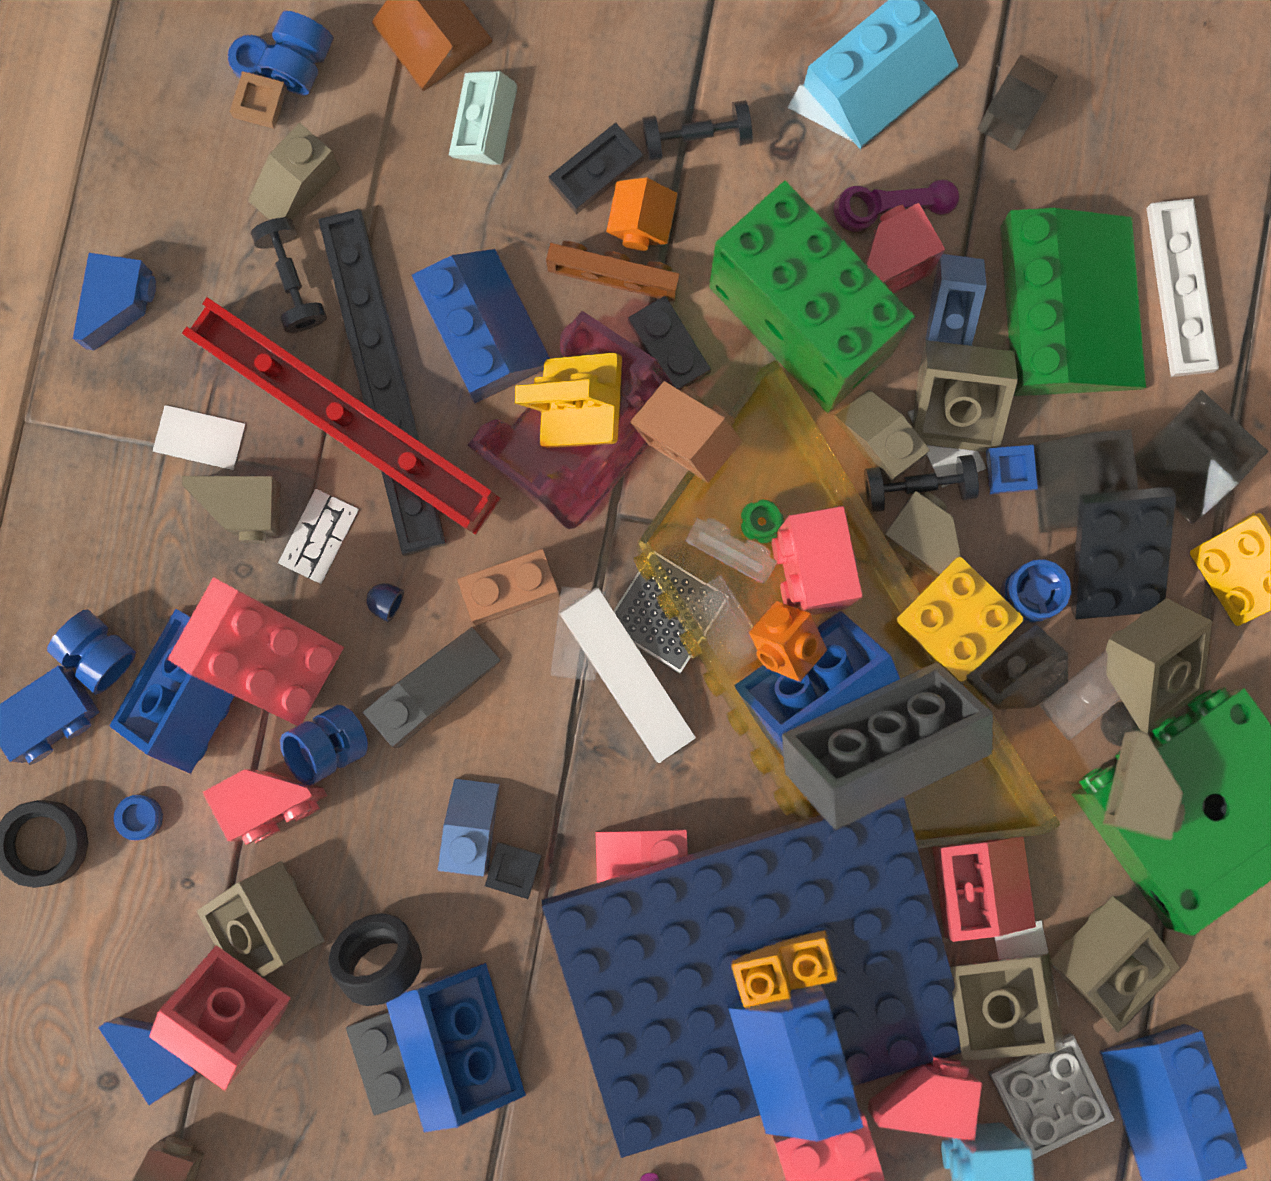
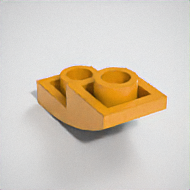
M826 930L761 948L733 960L731 964L744 1008L790 999L791 990L837 981L838 975Z

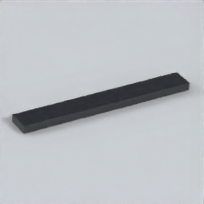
M356 209L320 218L318 221L364 404L420 442L361 209ZM381 471L402 555L406 556L445 546L446 541L438 509Z

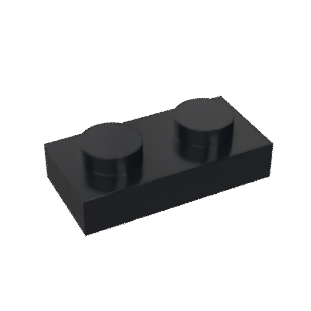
M615 122L548 176L549 182L572 210L578 214L644 161V155Z
M666 296L628 317L629 325L663 380L668 384L681 390L683 386L688 387L711 372L710 366Z

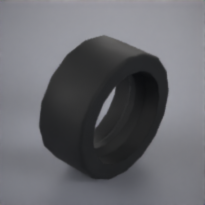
M36 800L19 804L7 812L0 821L1 872L17 885L38 888L62 883L74 875L85 860L89 843L85 824L77 812L63 803ZM36 817L51 818L59 823L65 831L67 841L65 855L61 861L51 869L43 871L33 870L22 864L17 856L15 846L17 833L21 826Z
M382 913L363 917L344 929L331 946L328 964L332 977L352 1002L364 1006L383 1005L394 1000L410 988L420 973L423 957L419 944L408 926L398 917ZM382 944H398L396 953L383 968L369 975H353L359 960L371 949Z

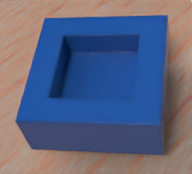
M1034 445L998 447L986 450L990 494L1025 492L1038 489Z

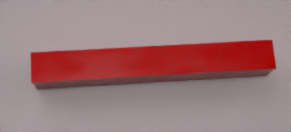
M206 297L202 303L205 308L191 328L186 326L181 334L465 529L477 535L502 498Z

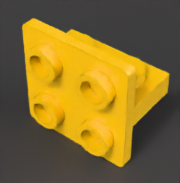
M616 353L546 359L543 377L534 378V384L517 385L515 387V404L541 411V446L551 448L614 444L618 441L622 356Z
M1251 513L1222 533L1190 551L1192 559L1236 626H1240L1271 611V527L1261 513Z
M962 557L954 559L933 582L925 586L913 598L914 601L897 617L898 624L959 682L965 681L1023 621L1022 615Z

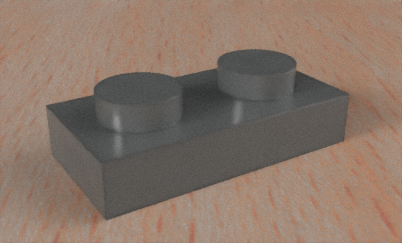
M389 1012L345 1027L373 1116L415 1102Z

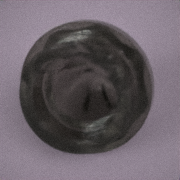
M1123 702L1110 705L1101 716L1100 728L1102 734L1113 745L1122 747L1125 732H1143L1139 729Z

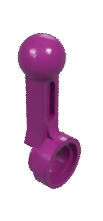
M948 180L934 181L928 188L894 191L879 189L870 191L863 186H851L836 198L834 215L837 222L844 229L851 232H860L871 226L876 221L878 215L886 213L899 205H904L905 209L919 203L923 210L929 209L938 215L948 214L958 205L959 191L955 184ZM851 197H859L866 203L868 208L866 217H859L852 212L850 208Z

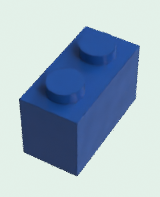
M56 666L0 703V748L9 762L35 764L53 752L51 745L64 736L67 739H72L91 727L92 724L89 720L99 714L100 711L81 682L75 677L72 669Z

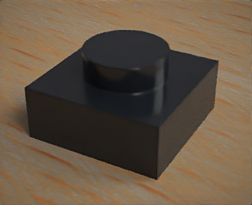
M498 842L485 887L529 899L542 854Z

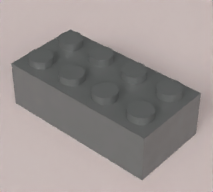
M936 662L783 733L785 774L829 824L837 830L991 755L993 713L944 667Z

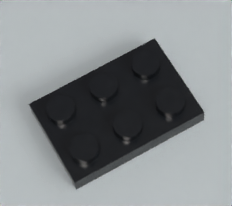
M1171 487L1079 495L1071 611L1075 620L1142 614L1166 599L1176 495Z

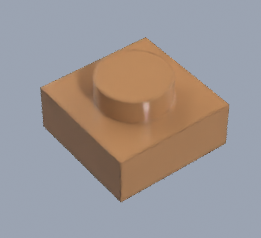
M242 71L230 113L233 118L275 129L287 87L284 82Z

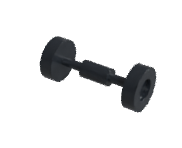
M747 101L732 102L733 120L712 124L710 119L681 124V129L660 133L656 115L642 117L648 160L662 159L661 141L683 138V142L711 138L714 137V132L731 129L735 130L738 146L752 144L753 131Z
M280 217L258 224L251 230V236L256 248H275L278 261L275 264L285 293L291 294L295 305L294 308L283 313L280 319L285 332L297 333L322 324L327 319L321 303L303 304L299 290L302 288L293 259L286 256L283 244L296 237L297 231L291 218Z
M973 455L957 457V474L940 477H937L936 473L904 477L903 482L883 484L879 467L864 469L865 492L870 513L885 510L884 493L905 490L906 494H913L915 491L922 493L936 491L940 485L958 483L962 500L977 499L979 495V481Z

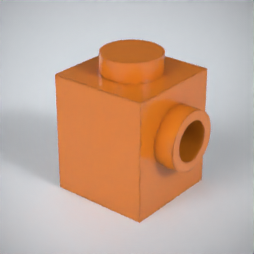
M648 177L617 181L606 232L622 239L623 246L638 251H646L650 245L668 244L678 193Z
M776 601L749 631L758 650L756 655L765 667L799 682L827 651L811 613Z

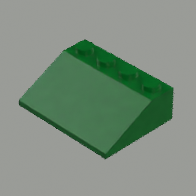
M1061 208L1010 210L1000 226L1009 350L1014 351L1018 378L1014 396L1144 390L1146 388L1132 217Z

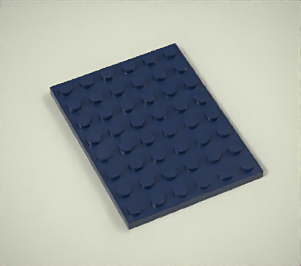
M904 797L837 830L822 815L541 900L542 909L621 1158L760 1115L728 1008V1004L742 1000L731 964L737 958L785 940L826 930L838 975L837 981L820 985L829 1004L852 1087L915 1068L922 1064L933 1062V1057L947 1058L962 1053L952 994L955 984Z

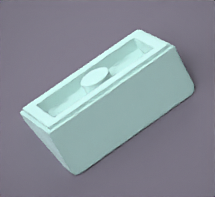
M501 71L465 73L449 156L452 158L491 165L502 163L517 84Z

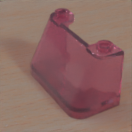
M581 311L573 322L563 330L560 338V351L563 357L616 353L622 356L618 441L614 444L543 447L540 445L541 411L527 407L512 426L501 419H494L483 424L467 445L480 459L567 529H574L580 526L592 514L649 446L630 421L664 381L675 387L655 358L584 311Z

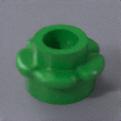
M761 499L756 503L751 502L741 512V518L743 519L741 530L743 534L750 540L757 539L759 543L771 542L772 538L777 537L776 533L784 523L783 514L779 511L776 504L769 500ZM764 518L766 524L763 526L759 525L758 519Z

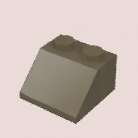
M925 341L917 378L912 428L926 445L986 452L989 448L1001 446L1018 380L1014 351Z
M1167 598L1151 610L1144 611L1137 620L1123 630L1116 631L1106 646V653L1108 654L1106 675L1139 729L1147 734L1204 691L1212 621Z
M282 861L238 882L197 910L214 945L223 949L261 977L268 975L325 942L319 931L316 919L309 913L297 891L295 880L287 872Z
M1113 896L1103 906L1092 912L1088 922L1071 939L1062 943L1057 954L1049 961L1064 981L1117 1033L1180 969L1153 928Z
M1049 953L950 967L955 984L952 994L963 1061L1053 1053L1065 1046L1052 967L1049 962Z

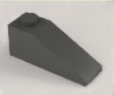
M471 627L397 682L363 713L392 747L400 748L501 662V660L474 628Z

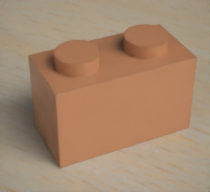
M665 381L630 421L650 446L707 483H709L742 443L741 438L732 428L735 420L724 409L715 404L708 408L704 405V401L690 388L683 386L681 390H678Z
M543 549L457 579L471 621L476 626L560 597Z

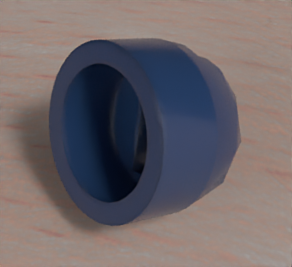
M389 583L373 586L367 593L366 603L368 609L376 617L387 622L391 621L401 605L404 590Z

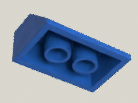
M495 249L451 255L412 274L416 287L474 404L544 370V362L546 359H550Z
M175 609L109 726L146 755L191 774L197 762L204 757L208 748V742L217 726L227 716L234 695L189 674L168 660L169 655L191 616Z
M839 611L817 627L827 651L801 682L769 670L765 665H762L732 686L736 695L772 746L783 757V733L900 679L891 655L842 611Z
M486 963L417 984L408 988L398 998L386 1003L424 1132L460 1127L526 1096Z
M820 984L791 990L790 999L745 1008L742 1000L728 1004L766 1134L822 1141L864 1128L829 1004Z
M1183 1024L1099 1051L1142 1181H1210L1248 1168L1201 1030Z

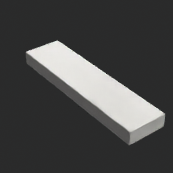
M1194 199L1151 203L1147 207V215L1171 377L1213 373L1219 369Z
M599 588L593 589L559 612L656 762H662L696 738Z

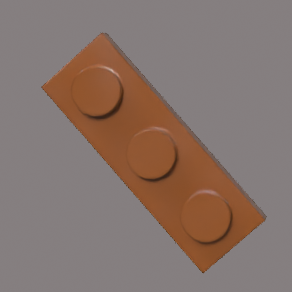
M563 241L561 245L550 243L546 257L548 272L660 299L666 296L668 301L675 302L680 274L672 272L673 268L666 264L648 262L646 266L630 262L628 256L618 252L607 251L604 255L587 252V247L572 241Z

